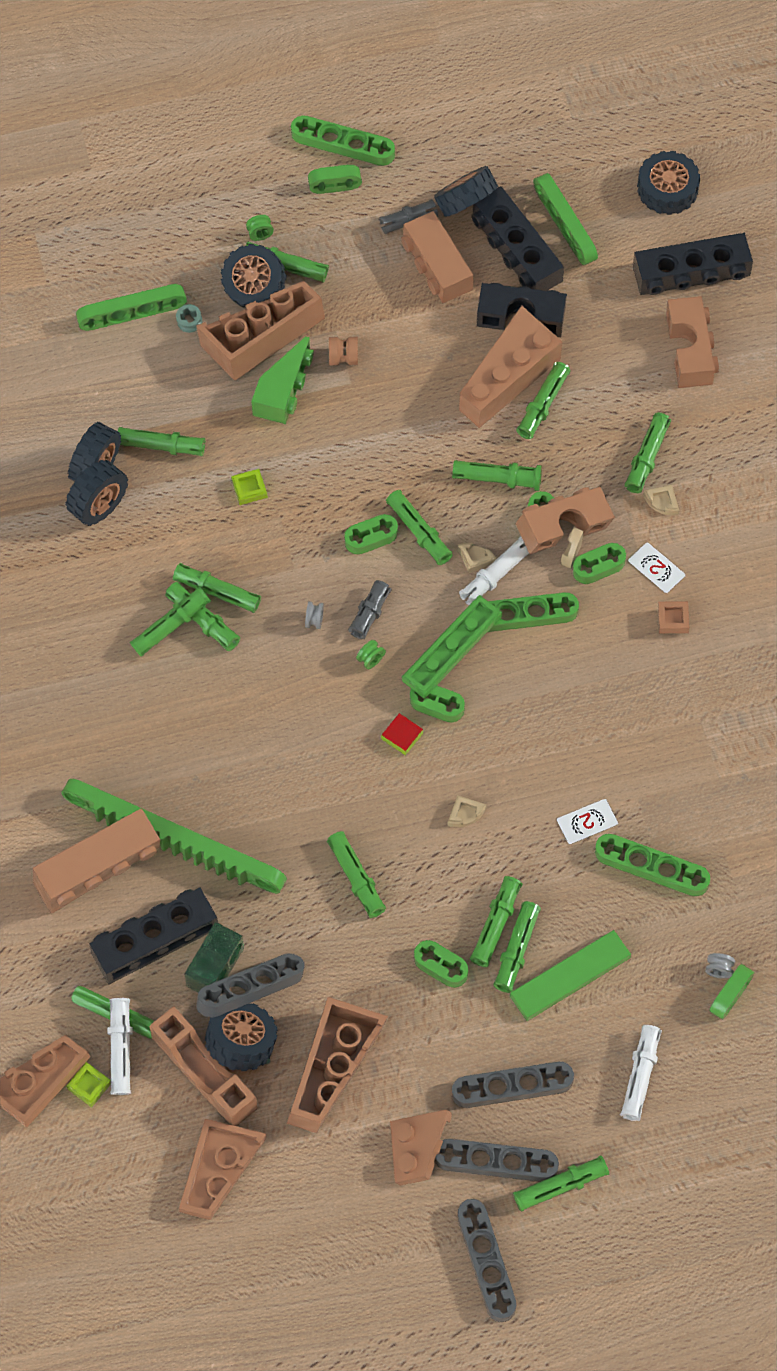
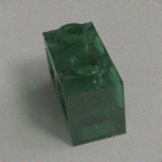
M215 922L184 973L186 987L199 992L201 988L227 978L244 950L243 936Z

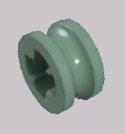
M183 305L177 310L176 320L178 327L182 331L188 333L197 331L196 326L203 323L201 311L195 305ZM190 315L194 321L188 323L185 320V316Z

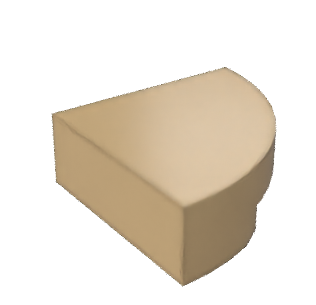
M672 485L644 490L643 497L653 510L664 515H679V507Z
M575 527L571 530L567 539L569 544L562 554L561 565L568 568L572 567L582 546V530Z
M473 543L458 544L457 549L469 573L488 567L496 560L495 555L487 548L484 549L473 545Z
M457 795L447 826L465 827L475 823L484 814L486 804Z

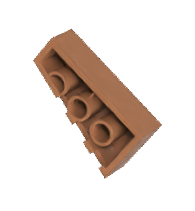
M302 281L271 294L270 299L261 303L254 301L245 305L246 309L232 315L228 312L218 316V321L208 325L204 322L197 325L196 329L200 346L235 381L324 320L325 315L322 298L305 281Z
M521 306L461 390L459 411L478 428L482 427L549 370L554 363L561 359L562 341Z
M141 808L33 867V884L49 912L53 914L88 891L95 889L112 876L124 873L130 868V865L138 860L145 861L158 852L156 849L160 847V838Z
M331 997L327 998L287 1124L314 1133L319 1131L384 1028L388 1016Z

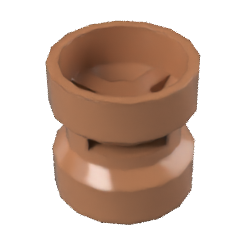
M329 337V366H338L340 363L358 365V337H348L346 340H340L338 337ZM343 347H346V355L343 353Z

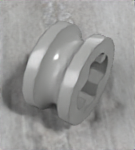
M308 601L305 628H310V626L314 625L316 629H321L324 603L313 605V602Z
M720 953L708 955L707 961L710 965H707L705 970L708 975L724 979L732 976L734 971L731 967L735 965L733 957Z

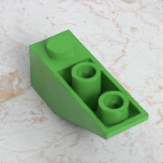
M305 336L259 378L251 401L252 416L286 424L289 414H294L297 406L295 395L297 390L303 389L306 374L303 373L305 366L310 367L313 360L314 350L310 349V337Z

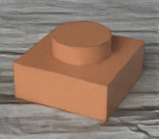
M688 601L658 602L659 634L689 633Z

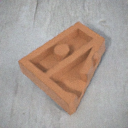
M446 1109L390 1121L396 1184L401 1186L430 1179L434 1168V1159L439 1154L443 1143L440 1140L446 1122L450 1123L452 1118L450 1111Z

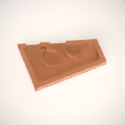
M66 1035L33 1054L32 1059L16 1069L13 1066L4 1072L5 1075L0 1078V1107L25 1127H28L90 1058L89 1053Z
M205 1119L179 1206V1212L211 1220L266 1140L267 1134Z

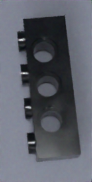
M502 186L473 204L471 218L474 225L485 232L490 246L493 249H498L502 254L505 265L508 269L515 271L521 286L547 291L563 282V264Z
M744 232L634 252L633 271L640 295H657L668 290H685L691 286L713 285L719 281L731 279L741 280L751 275L753 259Z
M201 887L195 890L188 889L180 893L176 900L166 905L165 903L158 904L151 908L148 914L140 918H130L120 928L97 935L93 942L89 943L91 954L106 982L110 985L219 929L218 918ZM179 915L188 917V920L181 924L173 921ZM151 929H157L161 932L154 938L145 935ZM124 943L133 945L132 949L127 952L119 951L118 947Z

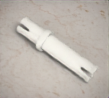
M521 536L491 565L477 572L476 578L459 591L462 600L467 597L469 598L465 602L466 604L470 605L479 595L483 596L488 590L492 591L496 588L497 582L529 554Z
M112 998L109 999L110 1027L107 1028V1034L111 1035L110 1094L129 1095L131 1094L130 1035L133 1034V1027H130L129 1020L130 999Z
M642 1026L637 1050L633 1052V1069L620 1116L627 1120L640 1121L650 1074L658 1059L656 1052L662 1030H659L660 1028L656 1026Z

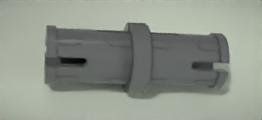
M431 199L413 207H402V211L379 217L380 225L392 222V224L381 227L384 234L403 228V224L432 211L438 217L437 209L425 212L427 209L436 207V204Z
M376 580L366 599L360 602L357 616L348 629L354 637L365 639L375 619L380 617L382 605L392 591L387 583Z

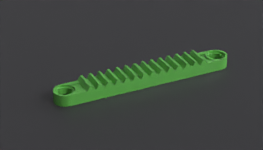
M69 779L61 793L70 803L94 813L96 821L100 822L105 818L107 826L141 809L134 804L77 779ZM143 809L160 838L162 851L171 848L173 856L181 852L183 860L187 861L192 857L196 866L203 862L207 871L214 867L218 876L226 872L227 880L230 881L237 877L238 885L240 886L248 882L275 894L280 893L287 877L280 870Z

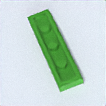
M479 595L402 676V682L425 699L502 617V612Z
M615 930L512 991L510 998L526 1021H529L631 958V953Z

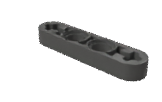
M283 954L200 989L196 1008L201 1015L213 1018L300 982L303 977L305 963L298 955ZM258 976H266L269 977L272 982L268 984H262L258 982L256 978ZM235 986L241 987L245 990V993L241 995L234 994L230 991V988Z
M552 1062L463 1076L454 1082L452 1098L458 1106L472 1108L562 1094L572 1087L574 1071L565 1062ZM556 1071H561L562 1076H568L564 1079L563 1084H558L557 1079L547 1080V1087H542L543 1077L541 1073H546L545 1079L554 1078ZM525 1075H531L536 1078L538 1084L534 1089L526 1090L521 1087L520 1079ZM494 1080H501L507 1087L506 1091L503 1094L495 1095L489 1091V1083ZM483 1082L485 1097H480V1091L471 1092L468 1099H465L463 1094H458L461 1092L462 1086H468V1089L471 1091L479 1090V1083Z
M458 1139L442 1140L443 1143L439 1154L435 1157L437 1166L445 1171L537 1182L557 1175L559 1168L558 1158L553 1152L548 1150ZM446 1148H451L454 1155L463 1156V1149H467L466 1164H461L462 1157L457 1156L452 1157L451 1161L447 1162L445 1161V1156L440 1155V1153H445ZM477 1151H484L489 1155L490 1160L484 1166H477L471 1160L472 1155ZM517 1155L521 1160V1166L516 1170L507 1169L503 1164L506 1156ZM526 1156L532 1157L530 1164H540L542 1159L548 1160V1165L553 1166V1168L550 1167L547 1169V1173H542L539 1166L530 1165V1172L525 1171L527 1165Z
M467 1199L459 1206L457 1217L477 1282L490 1318L497 1322H507L515 1315L517 1306L513 1289L484 1204L476 1199ZM468 1208H472L474 1212H480L477 1215L479 1229L473 1231L471 1219L463 1217L467 1215ZM479 1237L487 1238L491 1243L490 1250L486 1253L475 1251L472 1245L475 1239ZM490 1267L498 1269L501 1273V1279L493 1284L487 1283L482 1277L484 1270ZM502 1287L506 1288V1290L500 1291L502 1301L510 1303L507 1306L506 1313H501L500 1309H493L497 1303L494 1291Z

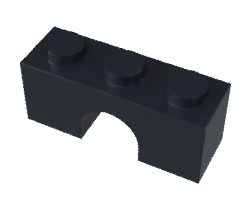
M482 283L477 310V327L505 330L507 319L512 314L517 313L520 307L523 306L553 334L561 338L567 294L556 290H535L526 286L511 287L503 286L500 283Z

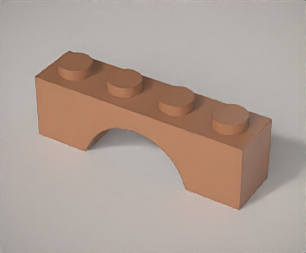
M174 1006L149 1026L152 1039L229 1125H239L257 1110L256 1096L236 1074L227 1071L222 1065L218 1064L219 1062L210 1056V1052L207 1051L195 1029Z

